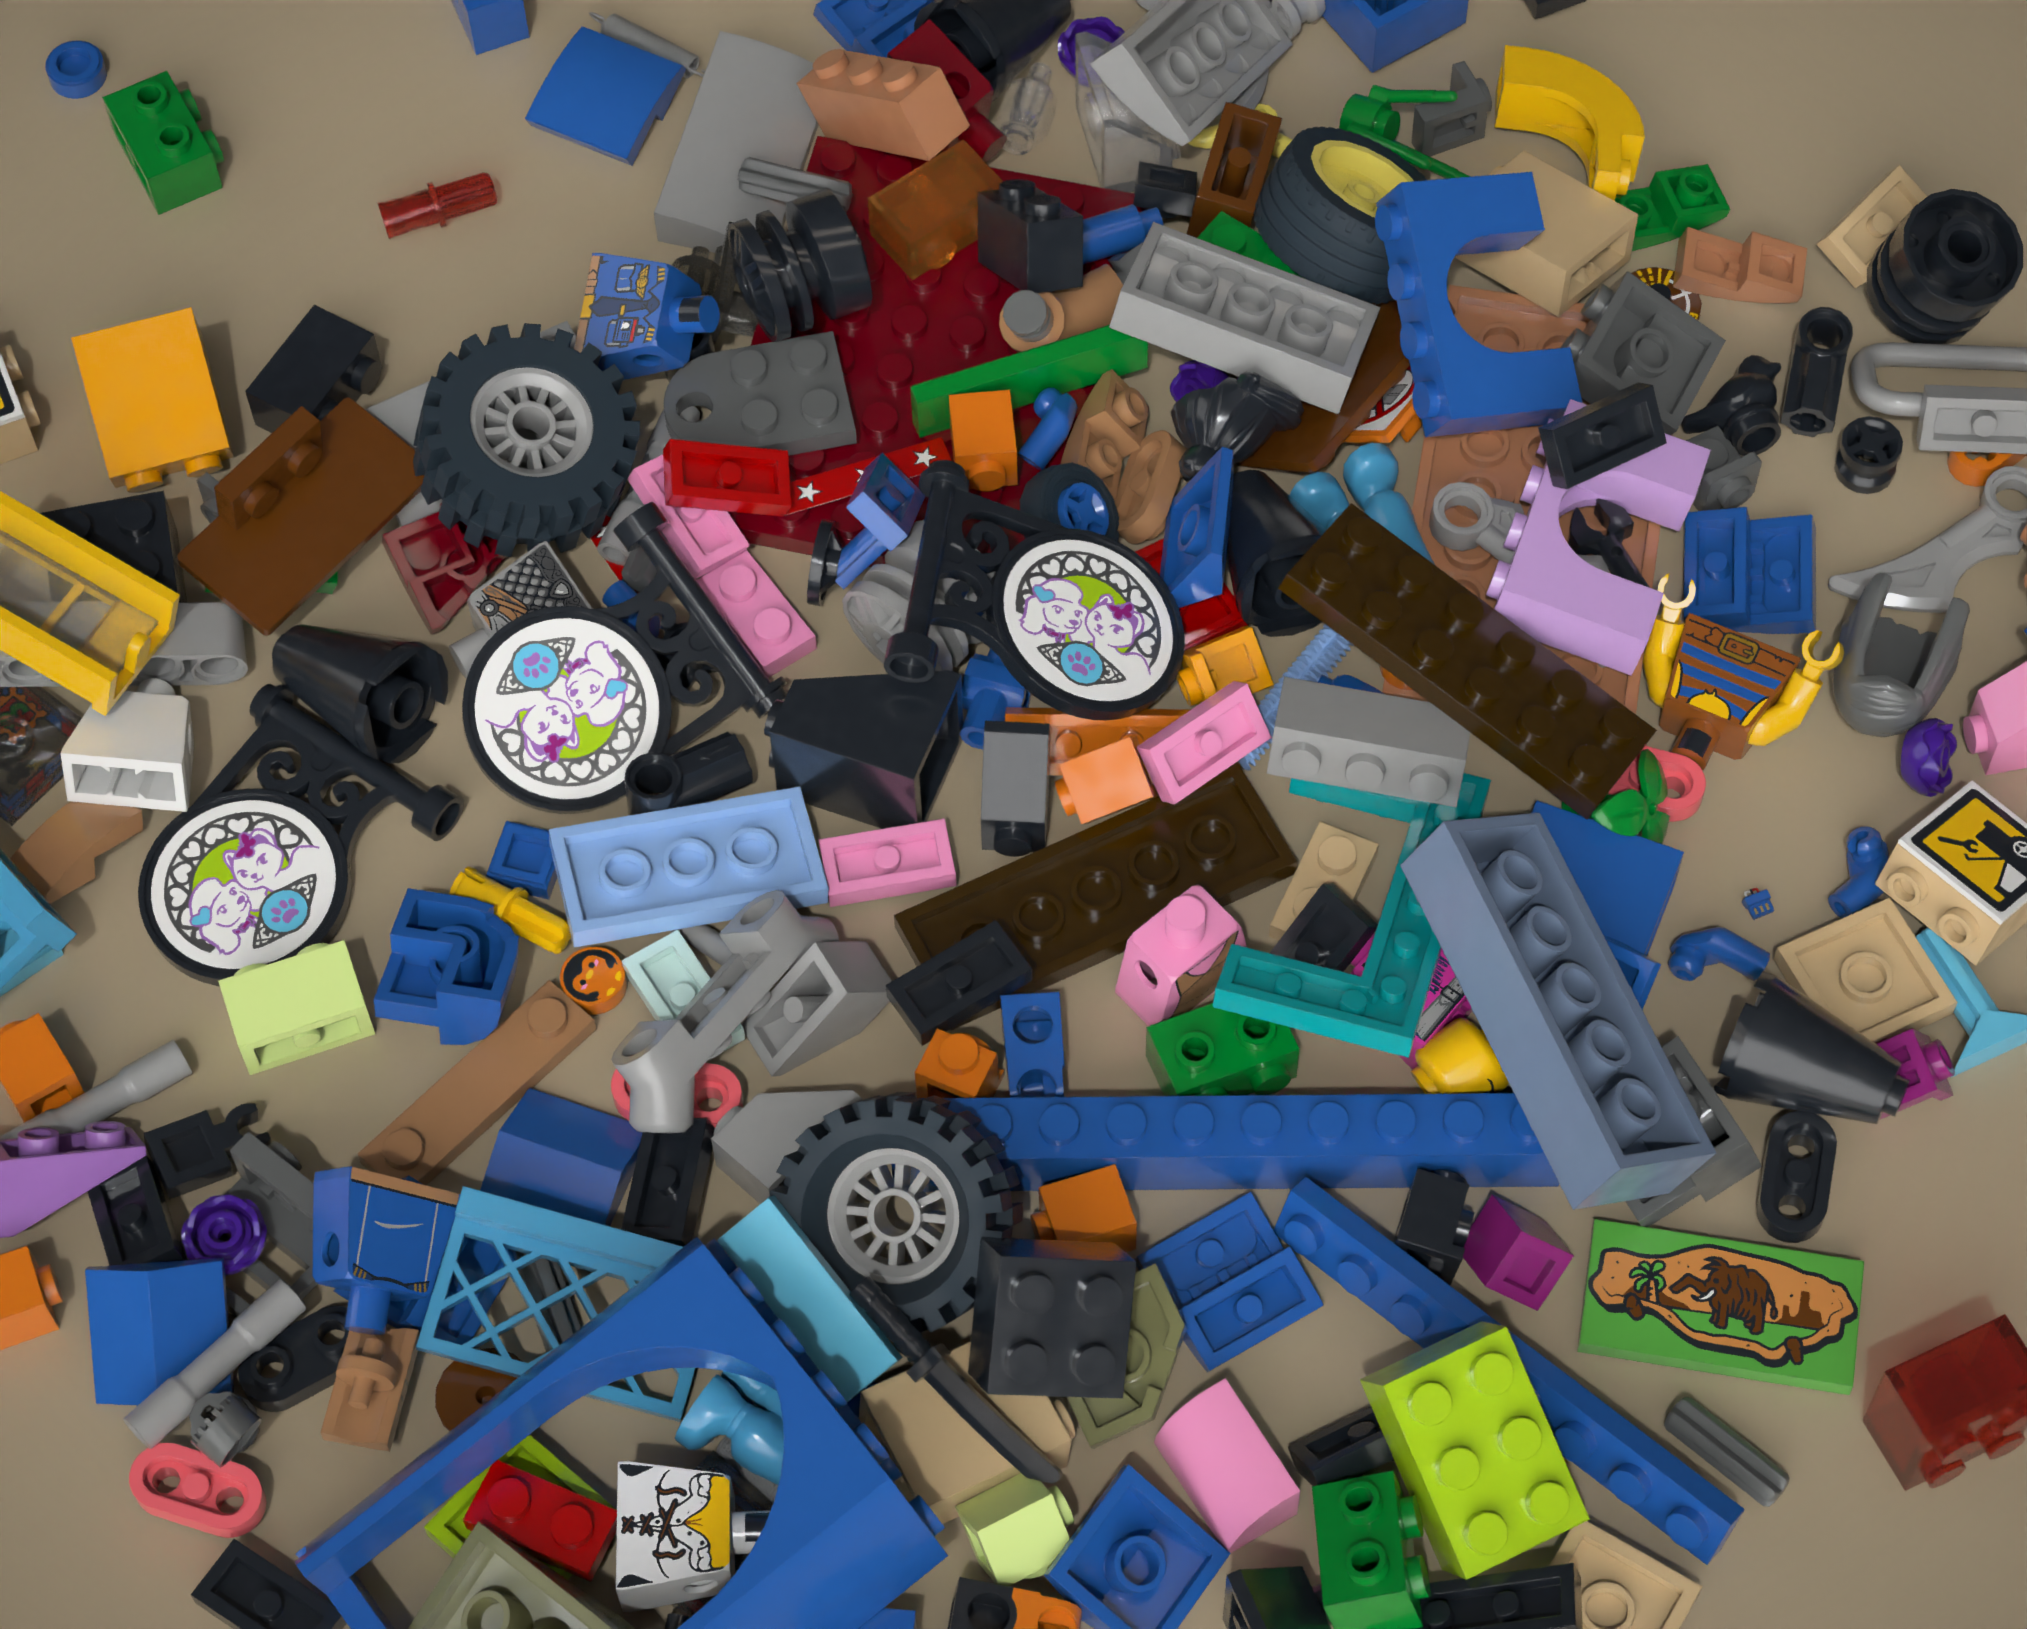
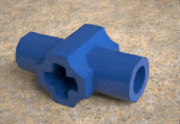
M991 648L987 656L975 653L973 658L970 657L964 673L962 701L963 709L968 710L960 732L961 739L969 746L983 750L985 720L1005 721L1006 707L1028 708L1031 701V693L1021 686L1010 674L1000 657Z

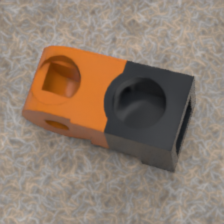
M959 1577L952 1599L947 1629H1080L1082 1609L1065 1600L1042 1596L1040 1592Z

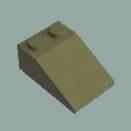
M479 1521L408 1627V1629H635L610 1608L488 1525Z

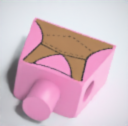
M1194 885L1179 897L1174 898L1164 909L1129 937L1115 993L1148 1026L1191 1011L1215 992L1231 944L1247 947L1241 926L1202 886ZM1154 977L1157 978L1158 985L1153 984L1150 980Z

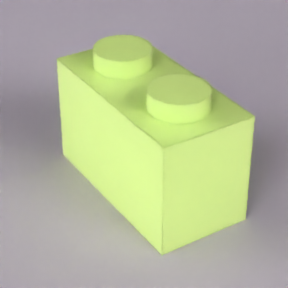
M345 940L333 944H313L299 951L296 956L268 965L262 963L248 965L238 970L234 976L218 981L239 1050L250 1075L375 1035Z

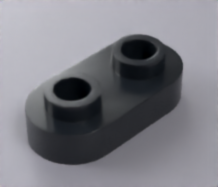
M1793 1111L1783 1115L1774 1123L1766 1144L1757 1201V1217L1763 1229L1770 1236L1787 1243H1799L1813 1237L1821 1228L1828 1209L1837 1139L1830 1124L1817 1114ZM1794 1145L1802 1146L1808 1150L1810 1157L1805 1159L1796 1158L1789 1152L1788 1148ZM1783 1205L1794 1206L1800 1211L1801 1217L1789 1219L1781 1214L1779 1207Z
M325 1307L286 1327L263 1349L252 1353L239 1365V1382L246 1397L255 1407L268 1412L284 1411L334 1385L339 1359L342 1357L349 1330L344 1329L347 1307ZM332 1330L345 1332L343 1339L337 1344L326 1345L322 1343L323 1337ZM273 1362L283 1364V1369L277 1376L273 1378L261 1376V1372L266 1365Z

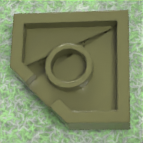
M1156 1263L1135 1273L1123 1399L1067 1397L1092 1449L1155 1420L1187 1327Z

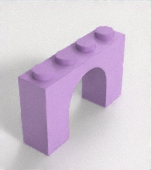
M1570 399L1563 416L1587 405ZM1549 418L1547 424L1554 420ZM1665 434L1666 444L1569 489L1552 485L1547 461L1544 468L1532 465L1520 497L1521 501L1531 504L1527 516L1518 512L1515 513L1503 548L1514 551L1510 564L1501 560L1498 561L1486 592V596L1497 599L1494 609L1538 642L1632 676L1648 643L1664 593L1605 572L1584 561L1565 540L1560 528L1559 517L1574 510L1576 507L1595 506L1597 499H1603L1625 508L1629 514L1679 532L1696 497L1711 450ZM1540 441L1536 453L1545 456L1542 441Z

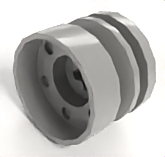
M924 520L916 521L909 535L891 552L888 550L885 554V564H874L862 578L863 581H858L842 599L844 614L852 630L865 647L883 664L889 638L894 634L903 632ZM994 572L987 574L990 581ZM951 578L940 579L935 604H945L944 595L954 582L960 580ZM970 587V591L964 599L976 602L977 596L972 587ZM986 612L981 617L986 619ZM930 625L928 637L939 648L935 671H953V667H957L969 654L968 644H979L981 641L954 628Z

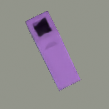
M115 1121L93 1122L85 1126V1132L59 1134L57 1130L51 1128H29L20 1131L18 1138L0 1140V1238L14 1237L145 1157L146 1145L131 1127H125L123 1123Z

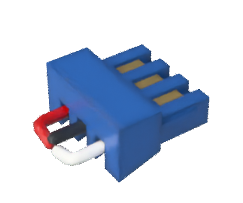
M1753 888L1750 891L1744 892L1745 898H1743L1741 903L1745 909H1748L1753 920L1774 912V907L1770 901L1771 896L1767 889L1759 891L1758 888Z

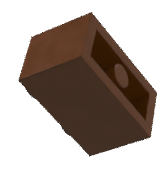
M1230 102L1225 103L1198 190L1187 235L1197 238L1221 211L1250 227L1255 205L1262 189L1283 118Z

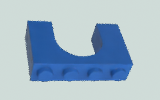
M1532 172L1401 182L1376 203V232L1380 240L1384 242L1389 263L1388 289L1392 298L1397 301L1402 325L1400 345L1404 356L1410 362L1414 381L1413 407L1417 416L1422 419L1425 438L1545 425L1549 418L1556 420L1563 417L1570 399L1583 403L1571 347L1511 353L1490 349L1466 333L1455 318L1448 300L1447 276L1455 256L1519 250L1545 230Z

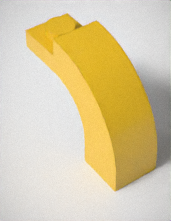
M1505 45L1495 90V128L1540 133L1563 142L1574 150L1583 161L1587 171L1588 187L1615 201L1616 194L1626 195L1629 181L1634 182L1645 138L1641 117L1630 98L1608 77L1575 59L1545 50Z

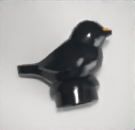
M1751 355L1745 358L1738 367L1735 376L1730 378L1718 390L1705 408L1684 417L1681 425L1685 433H1700L1719 426L1726 440L1728 439L1742 456L1751 452H1755L1758 455L1770 449L1781 436V428L1778 424L1779 415L1774 409L1777 403V389L1774 385V380L1781 370V364L1770 362L1758 355Z

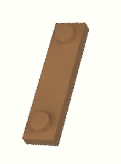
M548 980L358 1153L360 1163L372 1172L399 1179L409 1175L423 1185H428L513 1107L529 1088L537 1085L596 1030L595 1020L553 982Z

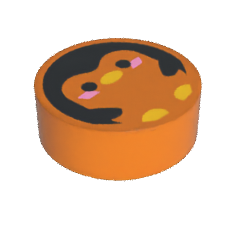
M586 947L571 954L561 968L560 983L562 991L589 1015L602 1014L612 1010L622 1001L626 993L627 980L622 961L615 953L606 948Z

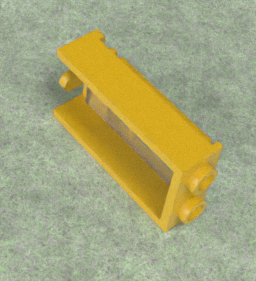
M0 491V650L92 703V709L106 716L173 631L180 594Z

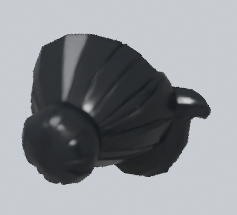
M1247 371L1240 374L1237 379L1228 377L1216 387L1197 389L1184 395L1173 405L1170 413L1176 433L1187 449L1179 461L1180 473L1184 480L1189 482L1222 446L1233 450V465L1251 457L1274 432L1286 431L1287 429L1295 430L1302 421L1301 416L1304 412L1300 399L1258 373Z

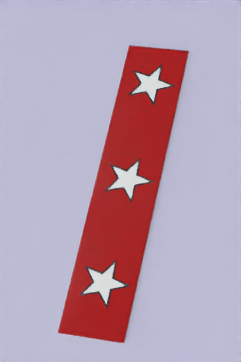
M942 437L884 454L908 478L921 475L934 461H952ZM878 456L790 482L791 508L785 515L852 496L865 468Z

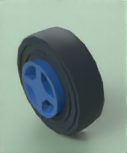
M1073 462L1053 465L1041 470L1026 483L1020 498V511L1066 528L1092 531L1118 541L1119 516L1113 496L1103 480L1088 467Z

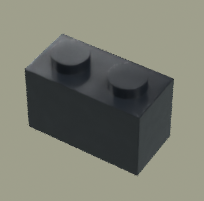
M1021 179L1003 181L999 184V189L978 192V262L1020 290H1031L1035 293L1083 287V216L1061 203L1059 197L1048 195L1036 188L1035 183L1032 181Z
M313 305L245 391L255 425L273 433L301 406L321 421L344 398H351L356 402L362 394L369 393L376 386L382 370L375 336L373 333L317 305Z

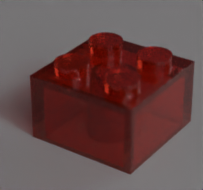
M2006 1314L1884 1372L1862 1421L1904 1491L1925 1481L1930 1488L1939 1487L1959 1476L1966 1469L1965 1462L1985 1452L1991 1460L1999 1458L2013 1451L2025 1441L2024 1432L2027 1428V1347Z

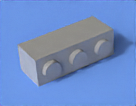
M1284 677L1267 774L1457 807L1467 759L1470 732L1430 702Z

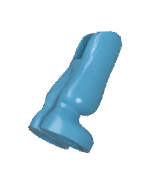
M1369 443L1360 446L1349 455L1344 463L1343 478L1349 493L1364 513L1435 565L1420 535L1410 505L1401 493L1394 491L1399 468L1398 461L1388 446L1382 443ZM1315 472L1305 476L1295 484L1290 492V496L1326 529L1349 506L1345 492L1336 478L1326 472Z
M723 1371L721 1376L717 1374L707 1384L684 1417L676 1432L675 1441L688 1450H698L712 1442L715 1437L726 1435V1437L731 1439V1454L737 1463L750 1472L778 1485L784 1452V1432L777 1391L746 1376Z

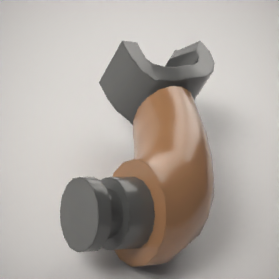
M1143 243L1127 253H1118L1108 259L1111 267L1108 264H1104L1083 275V287L1035 293L1031 290H1021L1013 293L1005 302L1000 313L999 327L1003 339L1013 350L1019 353L1110 325L1120 291Z

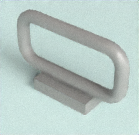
M1889 342L1866 346L1853 356L1851 375L1854 390L1860 401L1869 408L1884 414L1919 417L1916 435L1919 450L2027 454V388L1924 385L1923 393L1899 392L1880 386L1875 370L1878 367L1895 366L2027 371V347Z

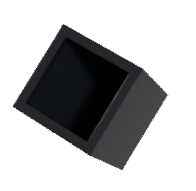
M950 670L935 671L931 679L920 683L904 682L889 674L794 679L784 701L777 699L772 704L764 728L765 736L770 737L771 741L768 764L769 767L774 768L777 790L800 787L805 804L881 829L927 822L963 742L960 736L964 723L961 674Z

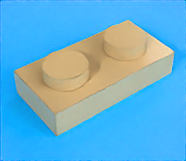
M1898 165L1887 172L1816 245L1854 288H1857L1867 282V267L1876 249L1886 240L1890 233L1897 229L1899 223L1927 196L1905 170Z
M1320 821L1270 924L1269 937L1279 941L1322 884L1334 883L1356 903L1377 858L1379 844Z

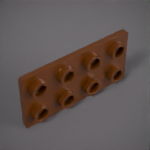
M1396 300L1388 301V303H1372L1380 307V310L1339 414L1300 400L1304 408L1300 425L1295 430L1287 429L1286 431L1274 432L1251 457L1237 463L1238 466L1316 472L1332 461L1336 449L1355 428L1362 425L1370 417L1371 409L1391 387L1398 384L1405 377L1406 369L1410 366L1409 359L1404 356L1400 345L1402 325ZM1450 303V307L1453 311V314H1455L1456 311Z
M344 398L321 421L301 406L214 487L219 516L178 553V563L261 634L269 636L421 492L424 475L415 476L413 465L415 450L351 398Z

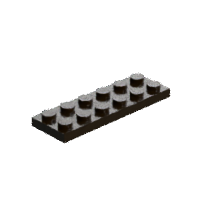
M1352 503L1286 574L1278 588L1587 820L1657 731Z
M1236 762L1176 804L1163 802L1160 796L899 912L894 915V925L917 967L997 920L1032 968L1033 980L1009 995L1030 994L1125 952L1127 940L1133 932L1164 909L1174 898L1179 897L1194 885L1202 886L1224 907L1294 875L1297 870L1298 861L1239 763ZM1000 1000L953 1027L951 1031L1000 1009Z

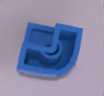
M408 888L390 933L392 952L373 999L375 1017L439 1027L441 1045H467L485 1039L498 1026L515 978L519 955V936H515L512 928L494 914V905L469 897Z

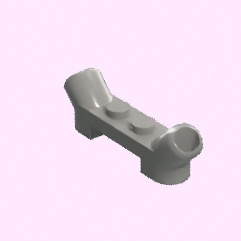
M779 890L767 892L755 898L735 915L718 934L732 952L731 957L674 1020L639 1022L613 1053L611 1059L613 1065L630 1086L629 1124L637 1132L685 1133L694 1125L695 1074L708 1060L721 1054L732 1042L731 1033L746 1016L757 1012L769 1001L771 997L769 990L785 972H789L815 942H839L837 930L829 919L800 915L784 892Z

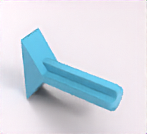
M1926 928L1916 936V939L1958 1002L1954 1014L1970 1037L1956 1064L1954 1076L2027 1043V1015L1999 1011L1963 955L1930 928Z

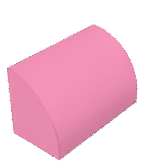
M1226 1378L1186 1403L1169 1418L1157 1433L1154 1444L1219 1544L1228 1552L1236 1551L1297 1515L1300 1497L1299 1488Z

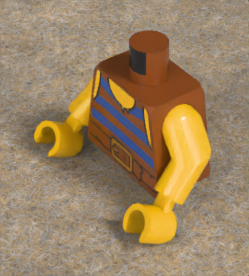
M1670 573L1660 580L1658 591L1664 593ZM1691 579L1689 594L1684 601L1673 603L1663 594L1661 601L1663 604L1661 615L1656 616L1646 645L1643 667L1649 697L1657 706L1663 708L1659 726L1663 731L1678 736L1671 752L1692 759L1704 770L1713 751L1733 760L1742 759L1752 745L1766 746L1798 728L1823 685V682L1819 679L1823 670H1831L1842 662L1844 648L1842 643L1838 642L1829 659L1817 661L1813 656V648L1820 640L1822 631L1816 630L1811 632L1802 644V654L1807 662L1803 669H1799L1800 657L1702 617L1689 613L1684 623L1682 620H1679L1681 611L1693 602L1696 592L1694 581Z

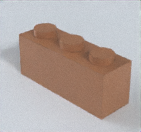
M834 49L818 57L813 63V70L797 82L824 136L844 140L854 146L930 161L970 126L940 67Z

